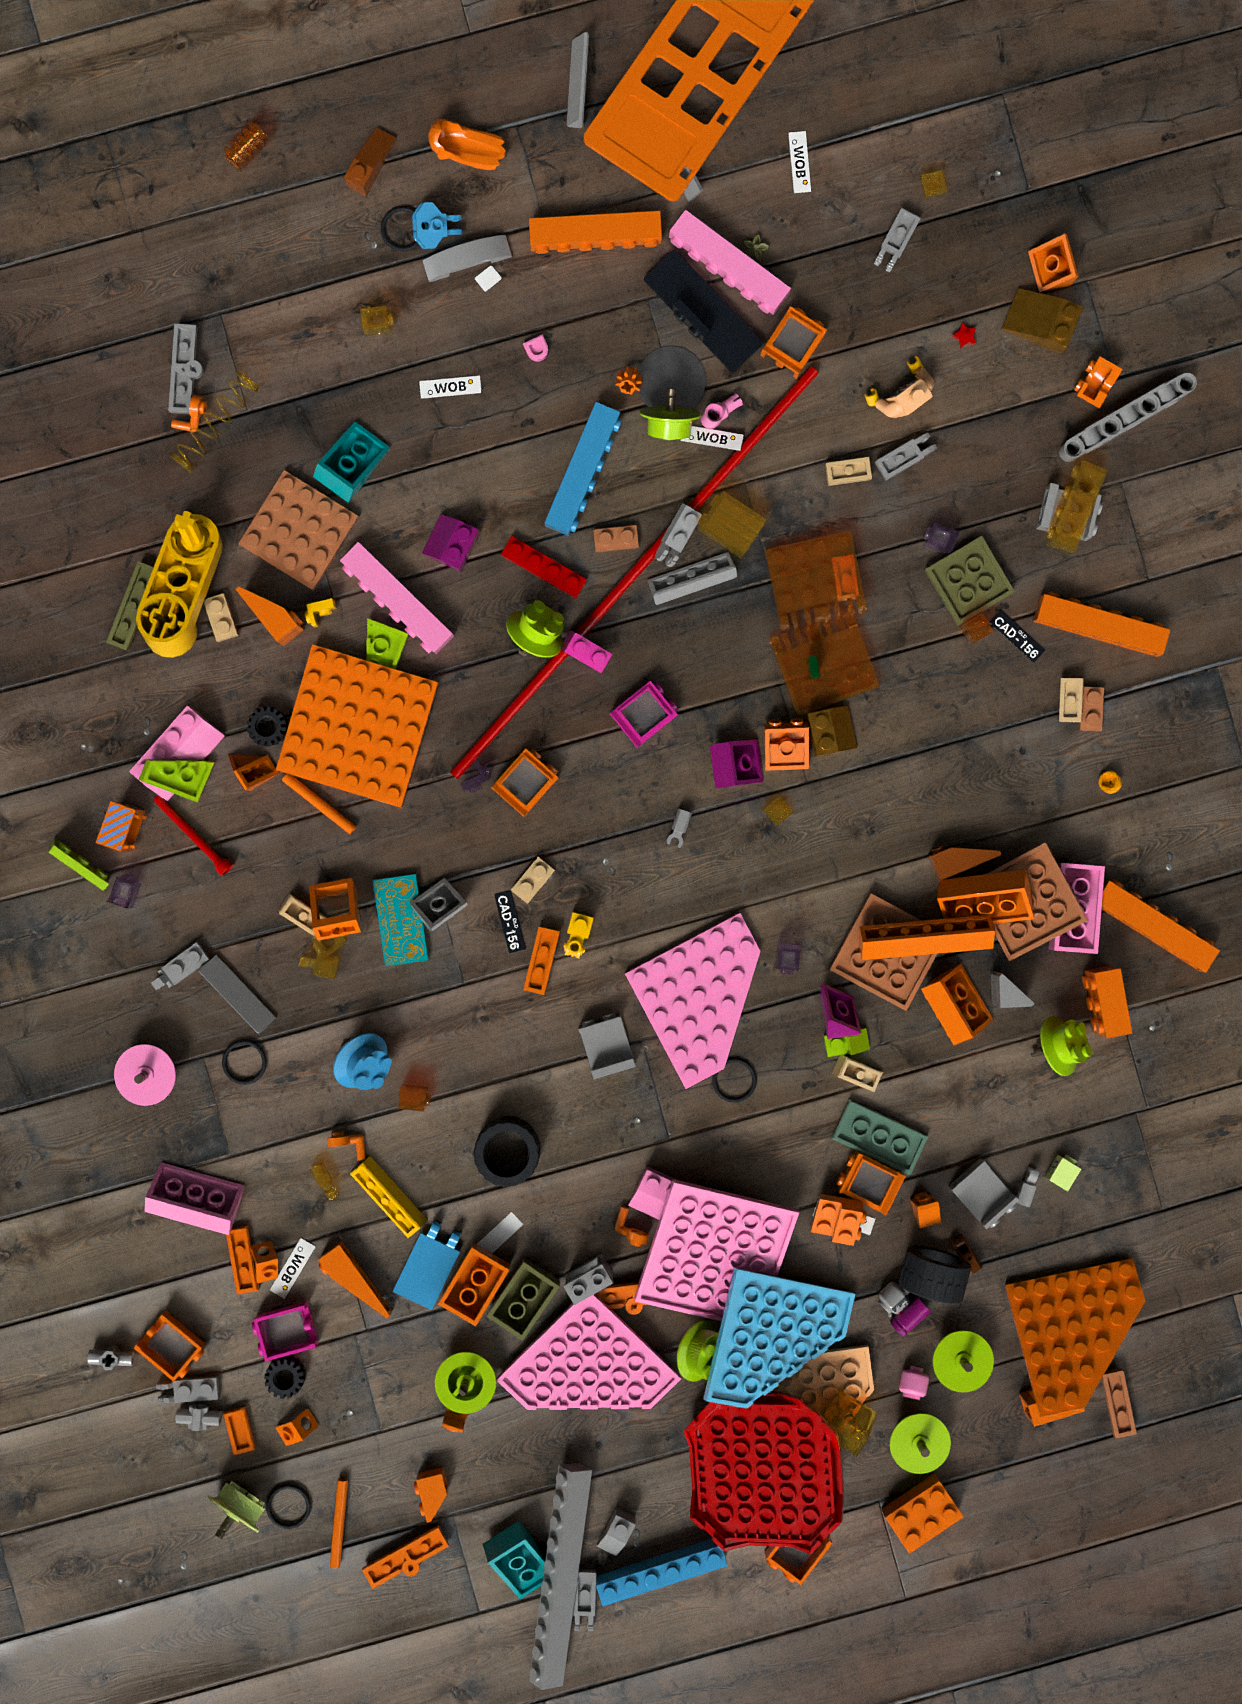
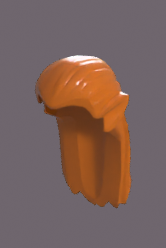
M440 118L433 122L429 130L428 140L430 147L439 159H451L474 168L495 170L496 166H500L498 160L505 157L506 150L501 146L504 144L502 137L496 134L471 129L449 119Z

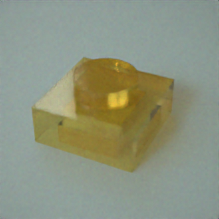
M942 170L920 176L924 199L947 193Z
M780 796L762 810L776 827L793 813Z

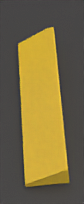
M368 1157L350 1173L407 1238L412 1236L427 1222V1218L372 1157Z

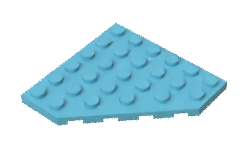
M734 1268L703 1399L708 1402L746 1409L754 1404L753 1401L761 1395L765 1396L779 1386V1382L786 1377L790 1378L801 1370L808 1361L816 1359L827 1351L830 1345L846 1337L855 1293Z

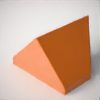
M228 754L233 772L247 791H252L279 774L268 755Z

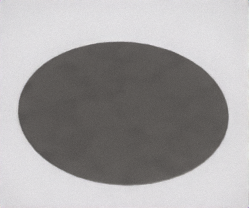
M667 346L656 349L642 361L638 369L639 375H643L642 386L638 392L648 407L666 406L668 387L676 388L675 406L694 408L704 394L706 386L704 368L698 358L684 348Z

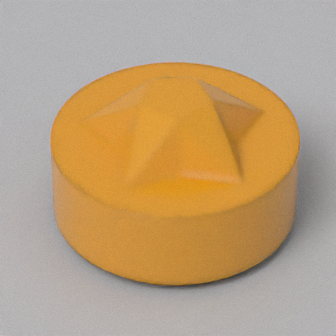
M1106 771L1100 776L1098 784L1105 793L1112 794L1121 788L1122 779L1116 772Z

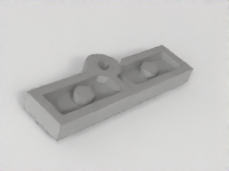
M174 324L168 409L170 413L189 414L190 401L194 393V380L201 378L204 372L202 365L196 361L198 327L196 325Z

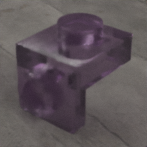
M479 761L474 762L480 774L461 783L464 792L469 791L470 794H473L482 789V784L489 781L487 776L490 773L485 763L481 765Z

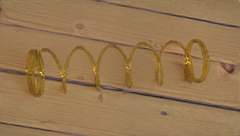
M237 371L236 375L247 385L236 380H229V385L235 393V395L241 401L243 406L225 397L216 396V401L218 405L226 414L230 422L212 413L203 412L204 419L211 427L213 432L216 434L217 438L199 429L190 428L191 435L196 440V442L205 454L198 452L183 444H177V448L188 464H186L173 452L169 454L175 461H177L190 473H192L193 467L188 461V459L185 457V455L182 453L179 446H183L200 455H206L205 449L197 440L192 430H196L213 439H219V435L212 427V425L209 423L205 414H209L226 423L232 424V419L224 410V408L218 401V398H222L241 408H245L244 402L239 397L237 392L234 390L233 386L231 385V382L238 383L254 392H258V390H260V388L241 371Z

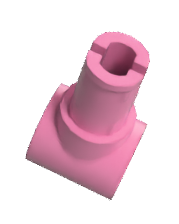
M734 393L722 403L718 402L708 405L701 416L702 425L707 429H714L722 420L728 417L730 412L742 406L741 398L737 400L738 394ZM708 413L715 414L717 420L710 419Z

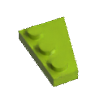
M367 618L366 661L396 669L409 634Z
M147 759L138 780L198 803L215 762L207 760Z
M56 837L50 842V854L104 891L109 885V879H107L108 875L104 871L92 867L87 859L81 855L78 856L70 847Z

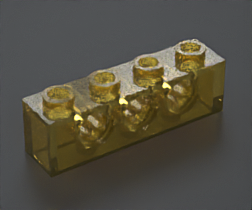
M1084 460L1073 467L1070 477L1073 478L1070 486L1067 485L1062 494V497L1065 498L1062 506H1058L1054 515L1056 522L1054 526H1050L1046 538H1048L1047 546L1070 555L1076 551L1107 474V469ZM1079 482H1084L1087 485L1086 492L1080 490ZM1071 502L1079 505V512L1071 509ZM1063 522L1071 525V532L1064 531L1062 527Z

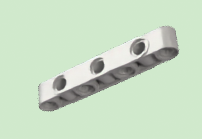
M1183 373L1080 431L1060 447L1059 455L1061 459L1066 462L1074 461L1178 402L1195 389L1197 385L1196 377L1191 373ZM1180 381H1185L1188 389H1183ZM1143 402L1150 405V411L1144 410ZM1105 424L1112 426V433L1105 430ZM1068 445L1075 448V455L1068 453Z

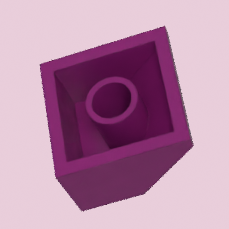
M441 514L422 554L462 572L480 532L478 529L460 520Z
M758 739L710 745L715 788L763 782Z

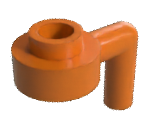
M193 394L189 406L190 422L172 419L171 428L196 432L199 426V419L202 414L206 413L207 401H204V397Z
M344 1131L331 1133V1137L327 1138L328 1147L356 1143L357 1160H366L364 1136L362 1134L344 1135Z
M621 1206L614 1230L625 1235L630 1240L629 1243L631 1245L641 1247L642 1244H647L649 1238L647 1232L624 1226L629 1208Z

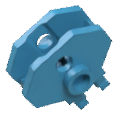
M433 202L420 203L412 214L413 238L422 249H434L443 237H448L447 235H462V229L453 228L452 230H447V221L458 222L462 220L461 215L442 214ZM422 222L425 224L424 229L421 227Z

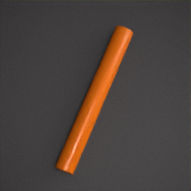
M287 773L283 777L282 781L348 834H352L357 826L293 775Z
M346 1478L337 1479L330 1555L331 1568H340L348 1489V1479Z

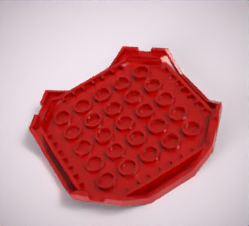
M769 1392L765 1396L761 1395L747 1409L709 1402L683 1431L690 1454L692 1482L690 1519L701 1530L704 1528L723 1551L745 1546L793 1547L811 1555L843 1520L844 1480L842 1452L837 1431L802 1397L785 1392Z

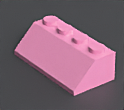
M186 706L129 772L139 779L147 759L205 760L225 735L193 707ZM142 782L166 801H169L174 793Z
M1058 863L1089 921L1050 940L1048 949L1098 954L1105 866Z
M161 1162L145 1197V1212L229 1235L237 1216L245 1185Z
M646 1166L628 1206L660 1220L674 1178Z

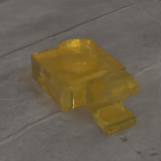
M320 953L317 954L316 959L302 956L300 957L299 966L314 968L313 975L335 979L339 957Z

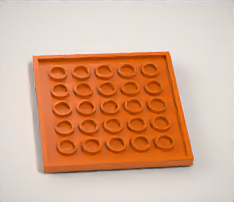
M312 644L276 770L402 808L439 682Z

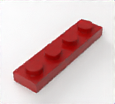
M511 536L501 553L502 557L577 599L587 582V579L513 536Z

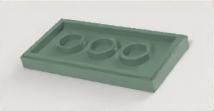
M849 1099L831 1139L911 1175L929 1136Z

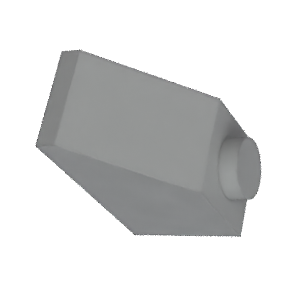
M616 1506L597 1543V1547L616 1556L626 1545L636 1525L635 1515Z

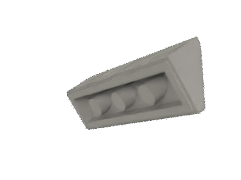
M588 32L582 33L572 41L567 127L582 128L584 126L589 49Z
M726 552L651 578L647 582L655 604L659 605L737 577V571L730 553Z
M215 955L198 970L256 1033H261L276 1019L275 1015L218 955Z

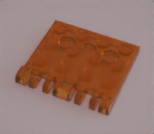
M851 530L765 550L782 631L790 629L788 612H791L794 628L799 627L796 611L804 609L805 622L807 625H811L810 607H814L817 623L832 620L829 603H834L837 619L842 618L839 601L847 599V608L850 616L855 615L852 598L855 597L859 614L868 612Z
M852 610L843 612L848 629L845 628L841 615H835V622L840 631L833 634L827 618L822 620L826 637L823 636L818 622L804 626L803 630L808 641L807 644L804 643L800 630L795 629L794 637L799 645L796 648L792 649L789 637L786 633L782 634L781 638L786 649L785 652L778 636L769 639L797 717L880 687ZM816 655L820 677L809 680L806 658Z

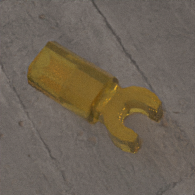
M323 1162L311 1168L309 1171L319 1188H323L329 1201L337 1198L339 1193L332 1184L333 1179Z

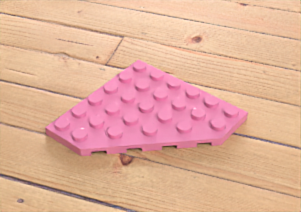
M741 913L730 917L625 973L685 1089L723 1070L726 1065L760 955V949Z
M594 1294L576 1305L572 1303L497 1376L496 1381L527 1410H536V1408L567 1410V1408L598 1409L609 1407L611 1409H629V1407L651 1409L681 1380V1375Z

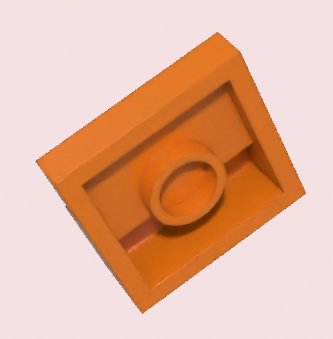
M795 718L791 719L790 723H782L779 719H772L768 721L769 724H764L765 771L809 769L808 723L803 722V719Z
M820 1194L811 1223V1232L832 1236V1242L854 1246L855 1240L859 1241L862 1229L859 1226L860 1224H865L866 1221L863 1201Z

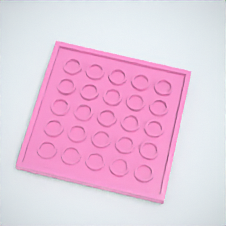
M673 1179L634 1296L635 1302L722 1321L734 1268L778 1276L799 1215L798 1209Z

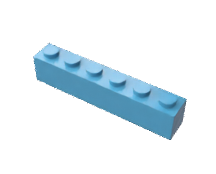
M598 402L595 403L545 520L546 527L570 536L571 531L575 533L580 522L577 519L580 511L584 512L588 500L585 499L588 491L592 492L596 485L595 474L597 471L601 472L605 460L602 459L605 451L609 452L613 445L612 434L614 431L618 432L622 420L619 419V411Z
M712 1539L597 1575L596 1588L602 1606L727 1567L725 1551Z

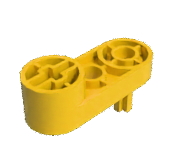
M184 511L182 516L176 515L174 522L167 531L137 610L136 622L141 635L151 650L162 657L173 658L183 655L195 643L197 637L196 621L222 554L223 543L219 531L211 519L203 515L192 514L188 511ZM178 577L188 578L183 586H172V583Z

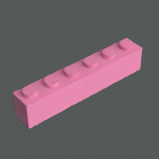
M687 210L683 212L671 228L669 238L673 245L687 250L688 255L693 260L703 262L709 272L715 275L716 273L719 274L728 286L738 288L744 298L750 301L751 299L754 300L763 312L767 314L770 312L774 315L789 295L791 290L789 286Z
M359 542L340 560L344 565L341 569L350 577L355 575L360 580L357 584L366 593L370 590L375 595L373 600L381 608L386 605L391 610L389 615L397 623L401 620L407 626L404 630L412 638L417 636L422 641L420 646L428 653L433 651L437 654L454 637Z

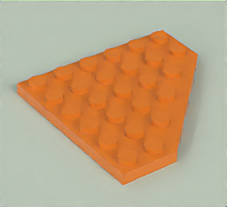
M1133 1258L1005 1285L1040 1418L1084 1409L1145 1303V1297Z

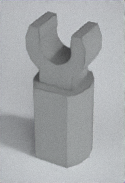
M682 809L677 810L671 828L674 831L673 834L668 836L667 844H670L671 839L675 837L679 840L677 847L681 848L683 845L682 833H686L692 813Z
M1028 1167L1025 1180L1021 1182L1017 1194L1018 1204L1030 1207L1036 1190L1035 1182L1039 1176L1037 1169Z

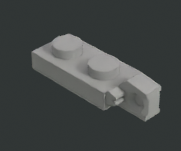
M196 942L158 971L160 977L151 984L156 990L165 984L170 988L173 985H177L211 959L200 943Z

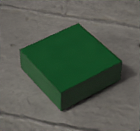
M816 655L807 657L806 663L809 680L818 679L820 671Z

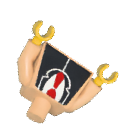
M915 356L916 362L914 364L907 362L911 372L916 374L884 399H879L878 392L874 388L871 389L872 395H864L869 406L876 405V408L886 416L898 418L909 415L933 397L930 391L934 387V380L926 369L923 368L919 357Z

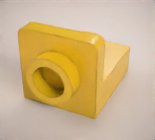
M330 598L307 604L308 610L304 611L307 623H311L314 628L319 627L316 614L319 613V616L332 614V610L337 609L335 600Z

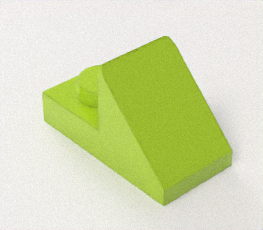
M861 1028V1033L854 1036L827 1039V1034L823 1035L827 1057L844 1054L854 1055L870 1050L866 1028Z

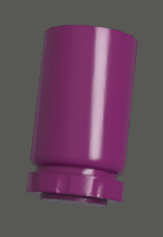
M916 1296L907 1307L889 1321L895 1330L905 1337L907 1332L915 1328L931 1311Z

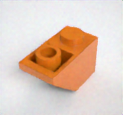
M922 1192L916 1194L915 1198L910 1199L916 1224L919 1228L941 1223L939 1203L932 1194Z
M444 1467L418 1473L417 1479L414 1482L416 1495L420 1494L421 1503H419L420 1513L422 1516H425L427 1523L432 1521L448 1493L449 1487Z

